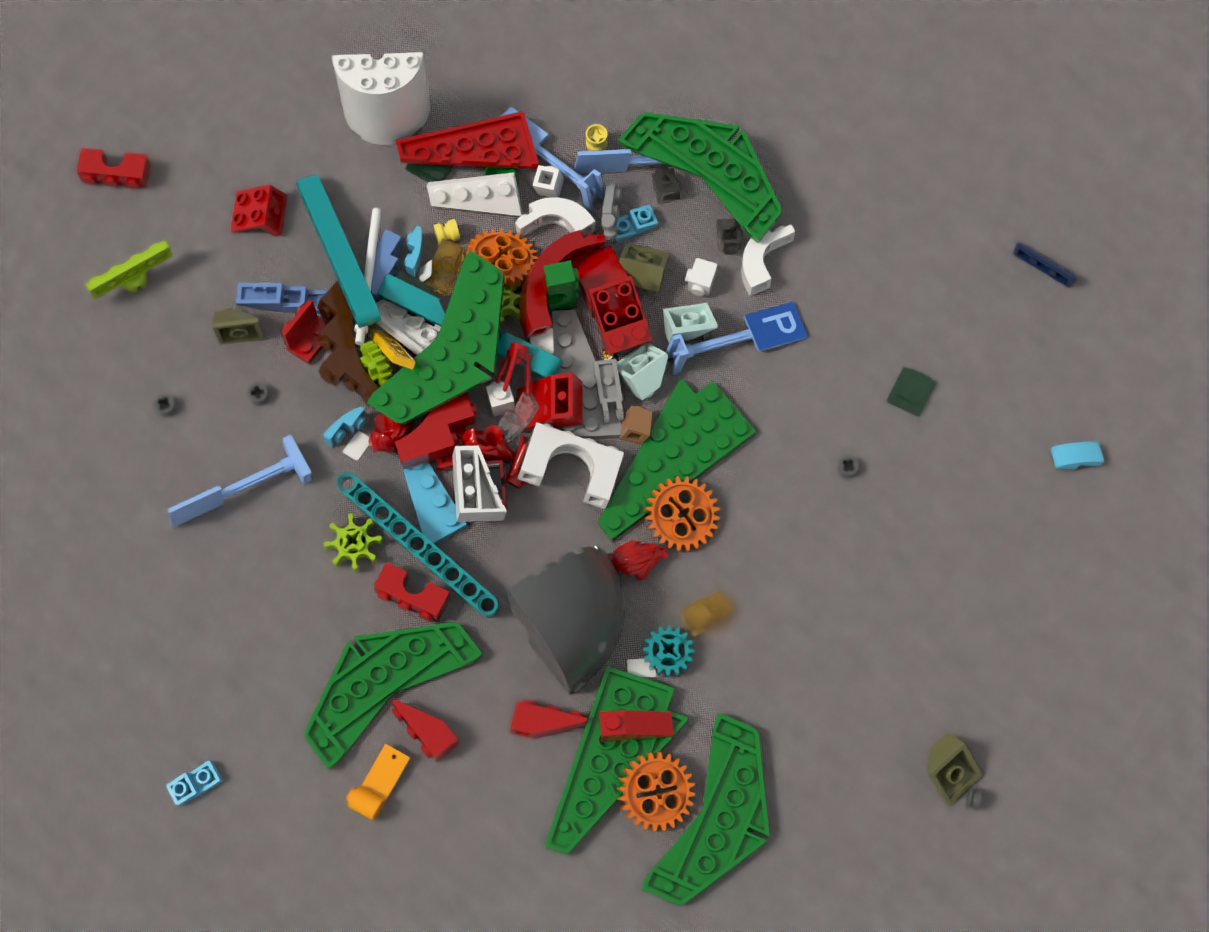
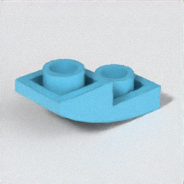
M650 204L629 210L628 215L616 219L615 225L618 228V233L613 240L615 243H618L657 226L658 221Z
M418 225L413 232H409L406 239L409 253L405 258L404 265L406 274L415 278L419 270L423 255V237L421 227Z
M360 406L335 421L323 434L325 443L333 448L336 443H340L346 434L345 430L354 434L357 429H362L367 420L365 409Z
M1075 442L1051 448L1056 469L1076 470L1080 465L1100 466L1104 463L1099 442Z
M208 760L192 772H185L168 783L166 787L176 806H180L223 782V779L214 762Z

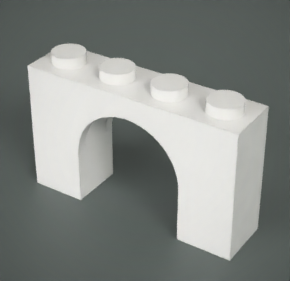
M537 422L517 479L540 486L547 463L552 457L562 453L576 455L587 464L590 471V481L583 502L605 509L609 502L624 452L619 451L613 446L601 445L590 438L584 439L575 436L570 431L555 429L550 424Z

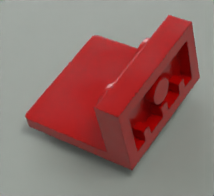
M271 184L237 191L230 230L233 233L262 228L274 237L280 236L282 234L287 195Z
M310 299L306 304L300 305L296 316L292 321H288L282 329V336L287 351L308 365L323 348L318 338L322 329L328 324L327 321L317 315L314 302Z

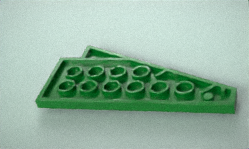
M680 379L651 428L650 436L643 442L598 520L599 527L611 541H614L650 514L644 511L646 507L652 506L647 502V499H655L651 492L653 490L660 492L658 489L660 483L667 487L666 480L670 479L674 484L675 477L679 476L681 482L688 476L689 483H691L756 435L754 428L713 381L696 394L683 379Z
M606 666L544 846L546 849L568 856L615 804L617 798L623 795V792L618 791L617 787L624 785L619 780L620 777L626 778L627 776L623 769H632L629 762L635 761L638 764L637 756L642 755L646 760L648 752H651L655 758L656 752H661L684 727L688 717L668 711L674 692L673 687ZM620 710L671 712L674 736L601 742L600 712Z

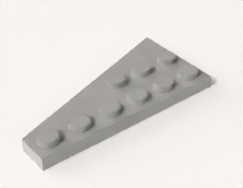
M575 310L552 311L554 356L563 361L557 374L573 372L583 381V425L557 429L570 431L575 436L584 439L620 438L622 424L616 417L614 405H608L610 421L608 423L603 421L602 406L599 404L593 367L595 358Z

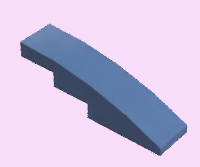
M238 283L236 304L257 309L296 313L300 305L306 304L310 299L314 302L317 314H321L317 307L320 298L328 290H308L306 286H284L283 283Z

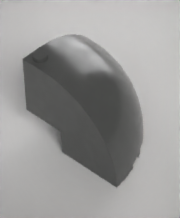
M597 545L595 547H583L577 555L573 551L559 558L561 562L558 564L555 561L549 562L544 566L539 575L535 576L531 573L508 589L510 610L528 631L530 646L569 695L572 692L578 693L587 686L586 682L606 664L618 643L624 622V595L618 572L603 548L600 549Z

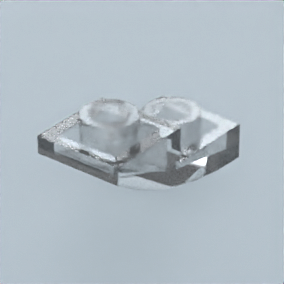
M523 392L516 403L515 409L506 410L500 420L498 427L502 430L503 437L507 442H511L526 428L540 407L532 394L527 395L526 392Z

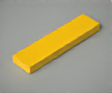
M372 329L369 337L392 363L413 370L416 363L415 360L395 338L389 334Z

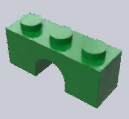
M571 260L545 265L544 277L547 285L546 297L549 313L576 308V300H579L577 268H572Z

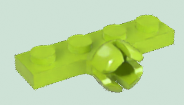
M165 240L154 243L146 251L132 255L129 260L122 264L114 265L102 275L94 276L85 285L93 300L119 286H123L129 292H138L137 287L141 286L143 289L147 284L148 277L146 272L173 257V254Z

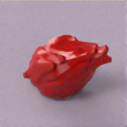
M384 414L377 415L374 418V431L370 434L368 440L373 452L396 453L395 441L412 432L410 428L414 426L412 422L415 420L400 425Z
M490 425L483 431L475 430L473 427L469 428L459 438L464 446H479L485 462L486 459L491 461L504 460L505 462L507 459L515 460V452L509 449L504 440L502 430L496 425Z
M633 540L618 546L612 556L609 557L618 572L634 575L638 581H642L648 577L649 572L661 559L668 558V553H666V547L660 548L656 543H641V541Z

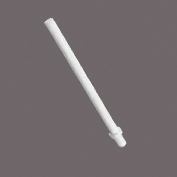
M379 208L372 209L364 278L370 292L381 209ZM356 324L354 328L356 332L355 344L362 345L364 344L365 334L368 333V326L359 328Z

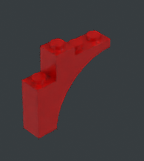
M460 395L430 411L425 420L414 431L395 441L403 470L453 454L455 445L458 444L454 430L475 424L474 416L478 415L474 402L469 403L467 395L463 397Z

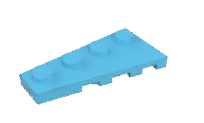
M429 462L403 470L419 525L425 537L436 545L467 527L466 522H457L456 506Z

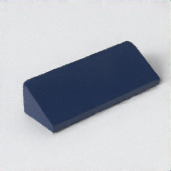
M1020 241L1016 244L1013 255L1064 286L1070 288L1078 275Z

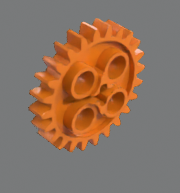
M500 228L499 233L491 229L490 234L485 230L482 236L476 234L475 239L470 240V245L467 246L466 256L471 250L499 268L505 277L504 288L505 285H508L511 289H513L514 284L519 287L522 286L527 273L538 259L536 256L537 250H532L533 244H526L527 238L519 239L520 233L513 236L511 230L506 234L502 228Z
M679 476L675 477L674 484L670 479H667V487L660 483L658 485L660 492L656 490L651 492L655 499H647V502L652 505L644 509V511L650 513L644 520L651 521L652 523L647 527V530L654 529L655 533L652 535V538L661 537L658 544L660 545L666 541L668 550L673 545H675L676 552H679L682 546L688 552L690 551V545L696 550L699 548L698 541L705 545L707 543L705 536L712 538L713 534L710 530L718 528L713 524L714 521L720 520V517L714 515L715 512L720 510L718 507H713L717 498L710 499L709 496L713 491L705 492V483L698 487V479L689 483V477L686 476L683 482H681ZM679 493H686L689 496V503H682L679 500ZM670 497L674 500L675 505L669 501ZM662 506L670 508L671 517L666 518L661 514ZM685 510L687 514H685L684 517L679 518L678 514L680 513V511ZM694 511H700L703 514L702 522H697L694 519ZM690 524L695 527V531L691 529ZM676 525H682L685 528L686 533L684 536L676 534Z
M648 752L646 760L642 755L637 756L638 764L635 761H630L632 769H623L627 775L626 778H619L624 785L617 787L618 791L623 792V795L619 796L617 800L625 802L620 809L629 810L625 816L626 818L635 817L633 825H638L642 822L641 829L646 830L649 824L651 831L656 832L658 826L661 831H666V824L670 828H674V820L683 822L681 814L689 815L686 805H694V803L688 800L689 797L696 795L689 791V788L695 786V783H688L687 781L692 774H684L683 772L687 766L681 765L678 767L680 759L675 758L671 761V754H666L662 758V753L656 752L654 758L653 754ZM664 771H667L670 775V780L666 784L661 780V775ZM642 775L647 779V784L644 788H640L638 785V779ZM676 786V790L636 797V794L640 792ZM668 795H672L674 798V805L671 808H668L665 803ZM648 799L651 802V809L646 813L643 811L642 804Z

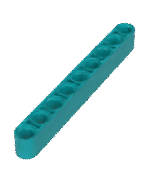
M318 174L296 180L299 194L358 327L362 328L381 321L378 307Z
M390 274L386 275L377 292L378 296L435 325H442L445 313L439 298ZM507 332L502 335L498 342V356L505 359L507 350H510L511 343L526 345L529 347L528 353L532 354L530 361L532 373L542 378L557 375L563 363L561 359ZM523 361V365L518 366L525 369V361Z
M351 472L339 475L337 487L344 496L482 616L491 618L497 615L499 603L488 590ZM346 480H354V486L351 489L346 490L343 488V483ZM363 495H371L370 503L366 505L360 503ZM380 510H388L389 516L386 519L380 520L377 518ZM400 524L405 525L407 528L404 534H395L396 526ZM415 540H423L424 546L422 549H412V544ZM440 555L442 558L440 564L436 566L429 563L431 556ZM450 570H457L459 572V577L455 581L447 579V574ZM468 585H474L477 587V592L473 596H466L464 594L465 588ZM487 600H491L495 604L493 610L489 612L482 610V604Z

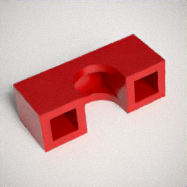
M81 148L76 172L84 183H102L111 187L121 185L131 189L146 188L151 166L147 154L125 152L121 164L109 167L106 166L107 158L103 150Z
M386 562L373 586L375 593H377L376 596L385 602L392 600L398 603L397 606L404 611L410 612L413 610L419 613L418 616L428 622L432 620L439 622L451 599L450 591L428 582L421 593H408L405 590L409 580L408 572Z

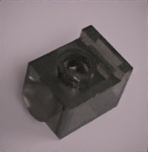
M667 167L656 169L655 173H652V184L658 203L663 204L679 200L681 188L674 169H668Z
M735 219L717 220L716 232L719 251H724L727 255L737 253V250H741L742 247L740 225Z

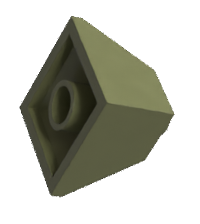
M627 243L619 262L627 274L632 276L637 288H642L643 291L648 293L660 291L670 253Z
M232 308L214 311L212 328L219 345L265 340L257 317Z
M949 733L944 734L930 747L927 774L945 805L950 807L983 774L965 743Z

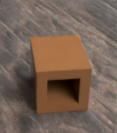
M631 405L623 414L624 420L622 421L620 439L642 445L650 436L653 411L646 410L641 406Z

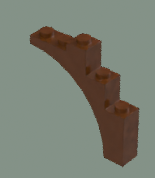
M337 280L320 298L317 307L322 316L331 319L320 332L318 341L325 350L332 352L321 364L318 373L326 383L332 384L335 387L342 381L348 390L355 391L366 403L379 387L367 374L356 353L352 329L353 314Z

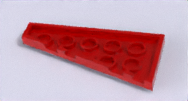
M524 111L395 140L401 163L537 169L539 165Z

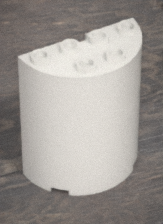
M423 52L387 53L379 60L373 59L371 54L332 55L346 122L351 130H354L363 140L379 145L396 144L395 140L412 137L420 127L422 128L425 125L430 112V100Z

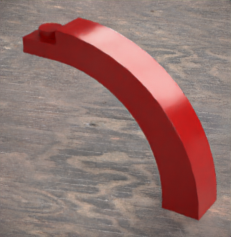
M578 230L566 234L551 243L532 265L522 285L519 303L521 326L525 338L545 334L553 325L547 307V285L544 277V266L564 262L569 258L600 249L606 242L603 233L598 235L590 233L582 236L581 231Z

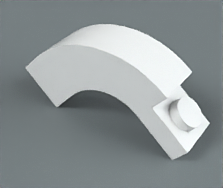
M557 197L544 198L530 203L529 214L520 216L517 222H515L516 233H520L521 239L547 224L560 225L570 233L580 230L582 236L596 231L595 220L585 208L574 201Z
M792 225L780 226L772 233L769 230L759 243L753 239H750L743 254L741 274L749 296L770 288L772 278L764 265L763 259L770 251L794 241L795 230Z

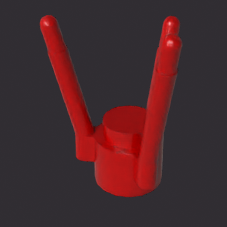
M511 343L510 350H507L506 358L496 378V383H500L510 362L503 386L504 392L508 389L515 364L523 365V361H525L526 394H531L530 361L532 354L528 353L529 347L526 345Z
M524 435L521 437L514 456L515 460L512 462L505 478L506 483L517 489H521L522 485L527 487L529 483L517 479L521 469L519 466L528 446L527 443H524L526 439Z

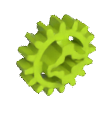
M371 340L360 345L361 348L359 350L362 354L360 355V361L372 381H375V384L381 387L391 378L393 370L388 357Z

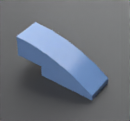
M385 229L378 243L371 286L375 303L379 302L382 298L377 295V292L386 275L390 274L395 277L400 268L398 258L396 257L403 247L402 238Z

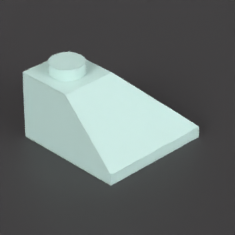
M707 303L663 309L664 334L668 343H670L672 336L681 334L684 341H689L718 328L717 322Z
M647 342L641 344L617 362L619 380L637 398L644 400L651 397L654 391L661 386L668 360L667 353Z

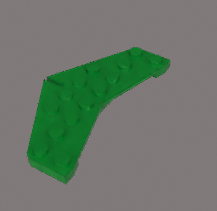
M645 112L640 114L618 139V144L625 149H631L632 152L702 177L742 229L757 243L762 240L781 216L779 201L744 129L740 131L731 143L729 142L740 130L738 125Z
M470 250L463 260L437 339L413 358L416 362L413 370L403 367L379 387L366 403L397 424L404 425L493 379L475 366L478 363L494 374L496 372L505 281L502 271Z
M448 622L354 636V641L365 654L362 657L348 640L304 732L306 741L328 771L342 760L392 694L470 665L483 656V653L460 624Z
M720 712L718 713L713 727L703 810L646 876L641 890L676 906H683L767 843V840L747 832V829H750L768 838L770 837L759 733L755 728Z

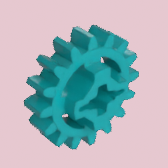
M668 625L667 630L663 631L660 626L658 627V634L651 631V639H645L644 644L648 647L643 648V653L648 655L644 657V662H651L649 670L651 671L656 668L658 676L665 672L666 678H669L670 672H674L677 677L679 676V669L684 672L687 671L685 663L692 664L693 659L689 656L694 655V649L689 647L693 645V641H686L688 637L687 632L682 635L679 634L680 627L672 631L671 625ZM654 645L659 650L655 657L653 655ZM681 646H683L684 648L683 658L681 657V654L678 652V650L681 649ZM665 648L667 650H670L672 648L673 653L664 654ZM664 663L672 664V666H666V665H663V664H664Z

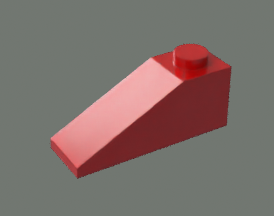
M631 710L600 712L601 742L673 737L672 713Z

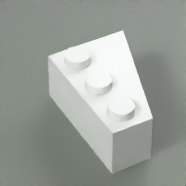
M455 446L452 458L457 522L503 521L507 511L500 500L497 487L491 479L490 471L479 446Z

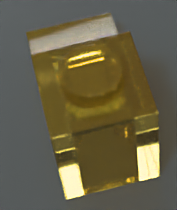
M442 239L433 257L431 276L427 279L425 285L426 288L447 295L464 260L463 246Z
M719 590L707 598H700L683 609L681 619L695 637L733 612V608Z

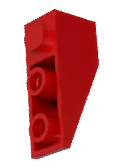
M395 699L391 701L394 707L391 710L399 722L404 720L409 726L406 728V731L414 741L418 738L423 744L420 749L428 759L433 757L437 762L459 745L458 739L444 721Z
M524 699L523 702L517 701L510 731L511 734L537 739L586 727L587 718L583 717V713L577 711L566 713L560 711L559 707L547 705L545 708L537 706L535 701Z

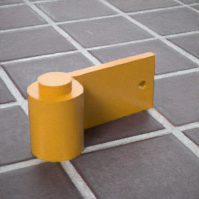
M385 744L362 785L349 791L346 797V801H348L347 807L374 821L411 758Z

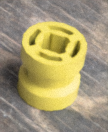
M594 124L586 130V147L589 151H602L607 148L608 132L604 126Z
M455 219L448 220L444 226L440 223L433 225L439 246L445 245L447 240L454 242L461 240Z

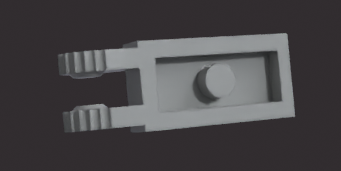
M608 180L606 183L601 225L604 230V237L607 240L615 239L618 233L615 223L616 219H619L618 202L622 200L621 189L617 188L616 180Z
M616 359L593 361L604 423L610 421L608 405L615 404L616 417L618 421H623V398Z

